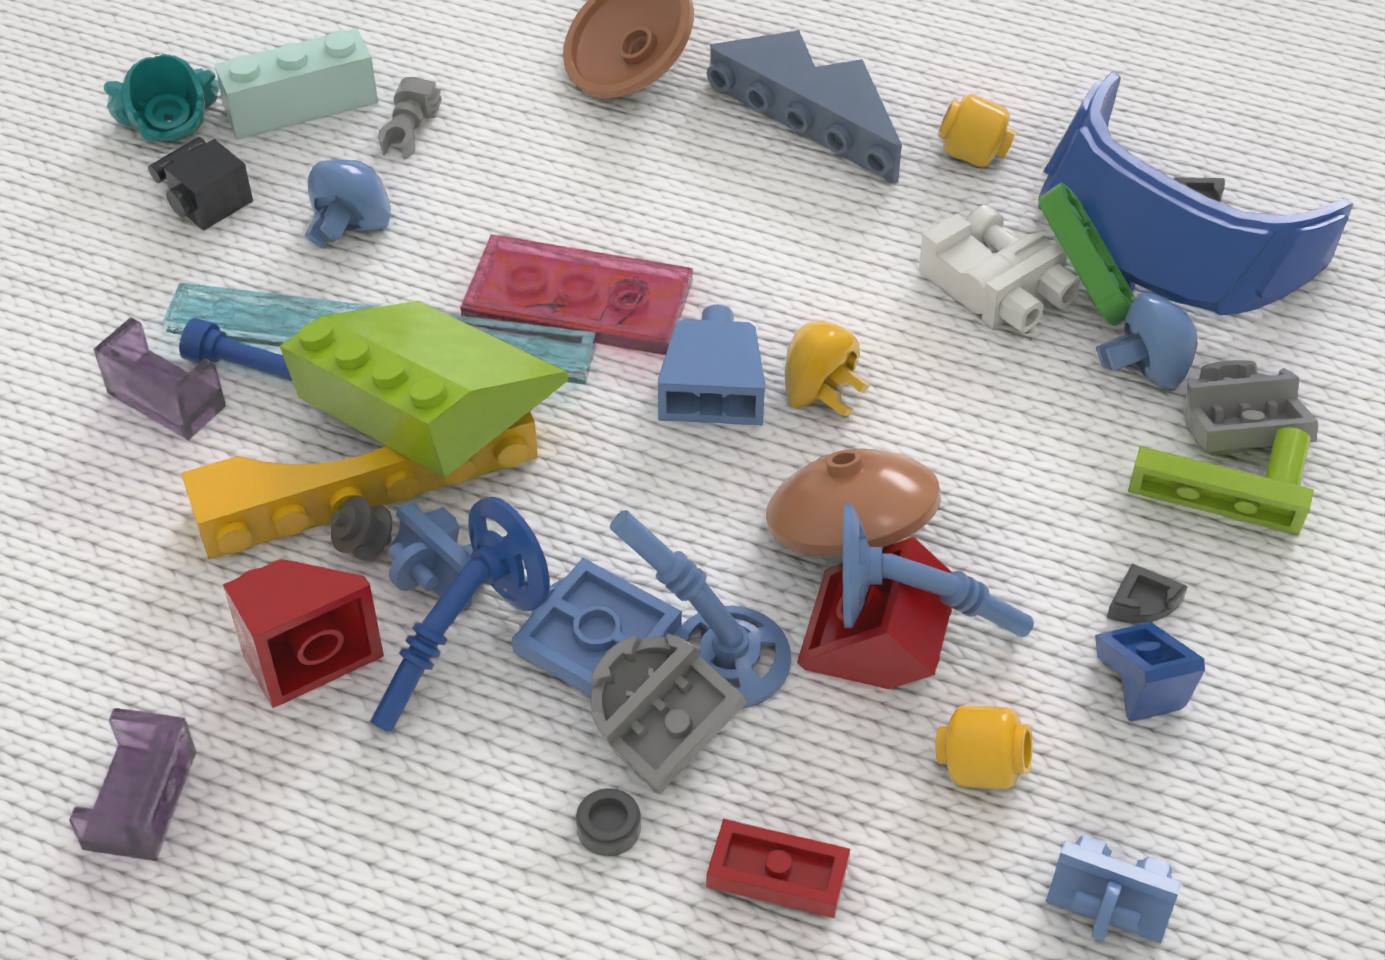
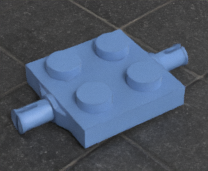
M583 557L565 578L550 586L546 602L539 608L532 610L530 618L512 637L513 653L591 697L592 674L601 658L613 646L631 636H638L639 639L648 637H666V634L674 635L682 625V611ZM525 576L524 585L528 586V580Z

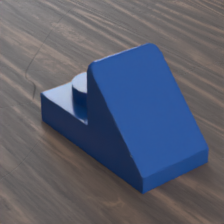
M1152 622L1095 635L1097 658L1122 676L1125 711L1129 721L1179 711L1187 706L1205 672V662L1202 656Z

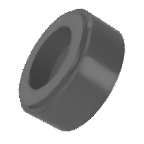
M612 788L600 789L587 795L579 804L576 812L577 834L580 842L586 849L601 856L619 855L632 848L641 832L640 809L634 798L624 791Z

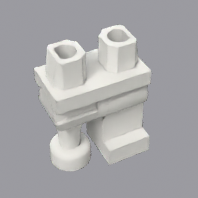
M987 204L974 209L966 219L956 213L922 233L919 272L970 311L982 314V322L992 330L1007 322L1024 333L1036 326L1042 318L1044 304L1041 300L1046 298L1057 308L1063 309L1073 303L1078 296L1080 279L1065 267L1067 255L1061 244L1057 241L1050 244L1044 238L1045 235L1038 232L1018 238L1003 228V217ZM990 246L996 253L992 254V251L987 247Z

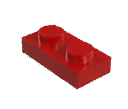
M723 819L706 873V887L835 918L849 864L850 848Z

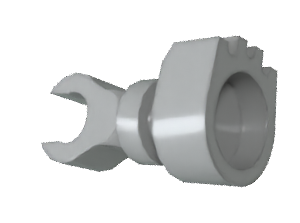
M406 77L400 81L394 95L393 102L395 108L392 113V120L380 129L378 135L381 151L384 156L389 149V145L397 140H402L401 150L403 159H407L413 154L416 146L414 130L420 126L423 118H435L442 101V96H440L441 90L435 88L436 82L418 77Z

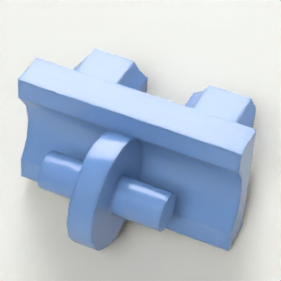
M410 501L397 507L396 516L400 520V528L388 550V556L394 560L389 570V579L399 590L408 591L420 585L426 591L433 590L441 597L467 562L471 560L472 546L470 543L461 547L457 543L460 527L457 524L456 518L444 507L423 513ZM472 598L463 608V610L471 606Z
M1087 835L1080 836L1075 844L1064 841L1045 902L1096 920L1091 937L1098 940H1105L1110 925L1161 944L1182 883L1172 879L1171 866L1150 857L1137 860L1136 866L1110 857L1112 851L1106 842Z

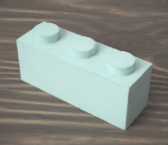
M358 28L335 31L326 36L298 43H288L279 48L251 55H241L231 60L214 64L224 110L236 139L378 103L372 56Z

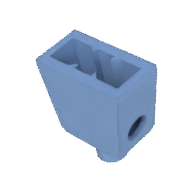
M720 304L706 307L702 312L701 320L682 319L678 321L658 376V420L763 425L765 379L756 327L750 322L734 321L733 311L727 306Z

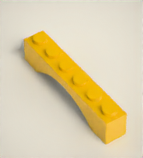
M529 411L446 478L387 446L364 455L338 461L298 465L263 462L235 456L182 472L181 475L209 560L225 554L238 553L254 545L284 536L296 535L303 530L331 522L332 514L338 512L340 507L352 497H363L369 501L371 506H384L397 501H406L422 493L451 484H460L471 478L503 468L515 467L523 462L538 458L535 420Z

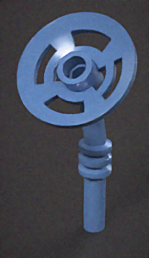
M844 503V628H852L858 619L865 602L869 584L882 585V578H888L939 595L941 602L952 607L954 610L968 617L979 615L1018 637H1026L1032 631L1034 620L1030 615L989 594L988 587L973 577L967 576L961 571L947 573L894 554L882 553V547H869L866 533L857 511L852 503Z
M627 510L617 514L610 524V529L657 571L656 579L660 583L665 584L666 588L670 592L675 593L679 600H689L698 612L683 623L675 636L688 642L690 636L700 626L707 630L701 639L698 655L728 682H738L739 688L736 689L744 695L747 703L742 709L758 705L772 697L782 687L790 670V645L782 629L772 619L756 610L742 606H724L705 582L707 578L706 573L702 569L697 568V565L692 560L687 559V556L682 551L673 552ZM735 618H742V619L749 620V621H751V622L757 624V625L760 626V627L757 628V627H755L754 625H752L751 623H749V622H747V621H744V620H741V619H735ZM761 646L775 647L776 657L769 672L763 678H760L753 668L760 659Z

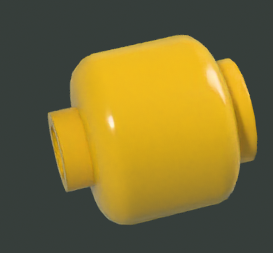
M968 94L960 102L954 99L951 101L940 125L937 137L944 139L943 149L946 154L978 168H984L992 162L995 156L1002 159L1005 158L1016 131L1008 128L1010 114L1005 107L975 94Z
M959 706L952 714L948 726H939L935 742L936 760L938 764H947L948 773L957 786L1009 789L1015 785L1020 774L1028 775L1030 771L1033 748L1031 727L1029 724L1021 723L1014 709L990 706Z

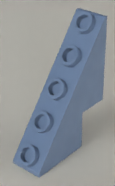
M799 30L710 44V67L707 69V78L711 86L716 90L729 95L793 131L830 149L834 153L862 166L875 175L892 183H898L902 144L863 59L815 67Z

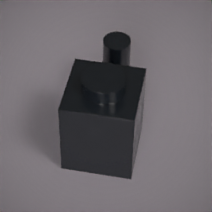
M197 137L148 165V171L155 182L161 183L167 179L170 190L166 192V197L174 212L181 218L187 216L203 231L253 202L245 163L215 139L206 143L204 139Z

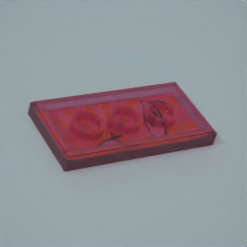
M491 234L460 306L461 318L471 322L666 355L676 323L680 321L693 282V268Z

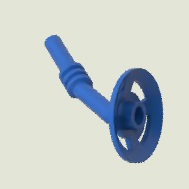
M486 497L477 501L472 506L468 518L469 537L473 550L471 560L467 562L423 622L414 623L412 629L416 635L407 636L405 641L408 643L409 648L402 647L399 654L403 659L370 719V722L388 732L393 731L424 671L433 669L435 664L431 661V658H439L441 651L437 646L447 643L448 639L444 636V633L482 583L491 585L508 604L522 611L535 610L546 602L549 594L550 579L544 553L528 523L507 502L496 497ZM486 517L497 522L508 534L502 537L497 532L488 530ZM523 562L526 568L528 586L524 585L525 573Z

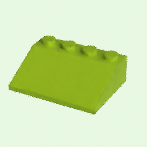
M420 301L323 315L303 326L296 335L280 345L300 399L444 478L569 381L567 371Z

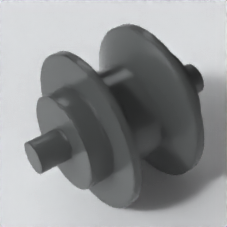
M356 496L347 500L338 512L333 513L331 516V542L333 547L339 552H352L357 559L369 561L377 557L385 546L391 542L392 516L390 511L382 505L371 506L367 499Z

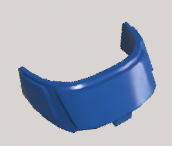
M1111 72L1103 82L1098 79L1089 89L1043 170V173L1048 176L1042 186L1039 198L1060 183L1066 184L1074 192L1132 292L1137 284L1176 303L1210 310L1218 315L1239 314L1256 310L1285 298L1310 282L1332 261L1353 207V202L1343 198L1328 206L1306 213L1287 216L1244 212L1212 200L1172 179L1132 155L1111 137L1108 124L1121 76L1114 72Z

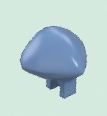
M343 159L320 161L313 166L308 175L307 187L310 203L315 215L305 234L306 238L319 248H322L326 245L329 237L334 241L340 240L345 229L360 232L388 227L391 217V205L381 178L371 166L361 161Z
M1141 293L1131 303L1124 321L1125 335L1096 346L1101 365L1105 368L1111 365L1112 370H1118L1136 363L1147 379L1168 391H1174L1183 382L1193 363L1198 346L1197 329L1187 313L1172 302L1152 293Z

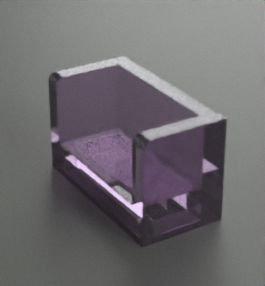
M132 317L93 349L107 394L188 441L226 407L217 368L214 363L204 359L190 372L178 367L149 350L142 323Z
M114 708L108 721L118 746L94 808L74 807L69 822L81 849L84 851L157 861L197 751L184 717Z

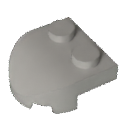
M1221 361L1204 365L1201 368L1199 379L1188 377L1186 426L1205 452H1212L1218 455H1233L1240 452L1241 449L1267 447L1272 449L1276 431L1284 427H1293L1305 431L1311 437L1310 443L1317 442L1318 420L1298 399L1299 377L1285 368L1279 370L1278 375L1271 376L1258 373L1257 364L1254 361Z
M666 634V637L639 639L638 636H631L613 646L601 658L591 677V715L601 735L609 747L659 794L747 704L744 695L698 655L696 647L686 640L671 634Z

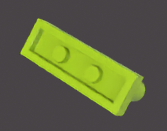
M1284 427L1278 429L1275 434L1266 477L1139 446L1128 492L1299 535L1309 513L1314 489L1300 486L1311 437L1308 433L1298 428Z

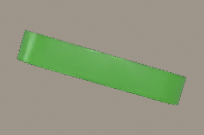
M1060 183L1038 199L1039 206L1097 309L1111 325L1117 326L1125 321L1128 309L1136 297L1083 205L1066 184Z

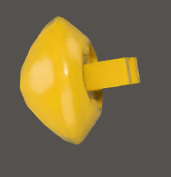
M814 321L806 323L795 332L787 349L785 362V389L789 403L793 408L807 406L820 399L842 416L849 417L853 408L842 401V392L835 387L851 384L858 392L865 393L870 387L867 382L852 372L855 370L860 357V344L850 331L835 323Z

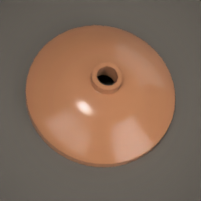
M588 0L575 16L565 38L563 62L568 76L583 92L598 98L622 97L650 86L671 69L685 49L694 23L692 0Z
M876 449L841 450L809 463L788 477L778 487L766 508L768 529L772 537L779 544L790 550L817 556H843L844 503H852L863 524L869 547L883 548L912 535L933 518L941 502L940 486L936 475L931 469L909 456Z

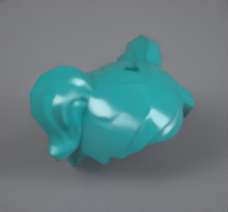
M162 53L159 56L139 60L128 70L123 83L108 81L104 83V91L109 95L107 109L118 123L127 127L135 126L141 137L150 142L176 141L193 134L199 129L203 123L204 109L214 104L217 100V94L220 89L219 83L215 79L216 75L213 71H204L202 68L193 69L184 59Z

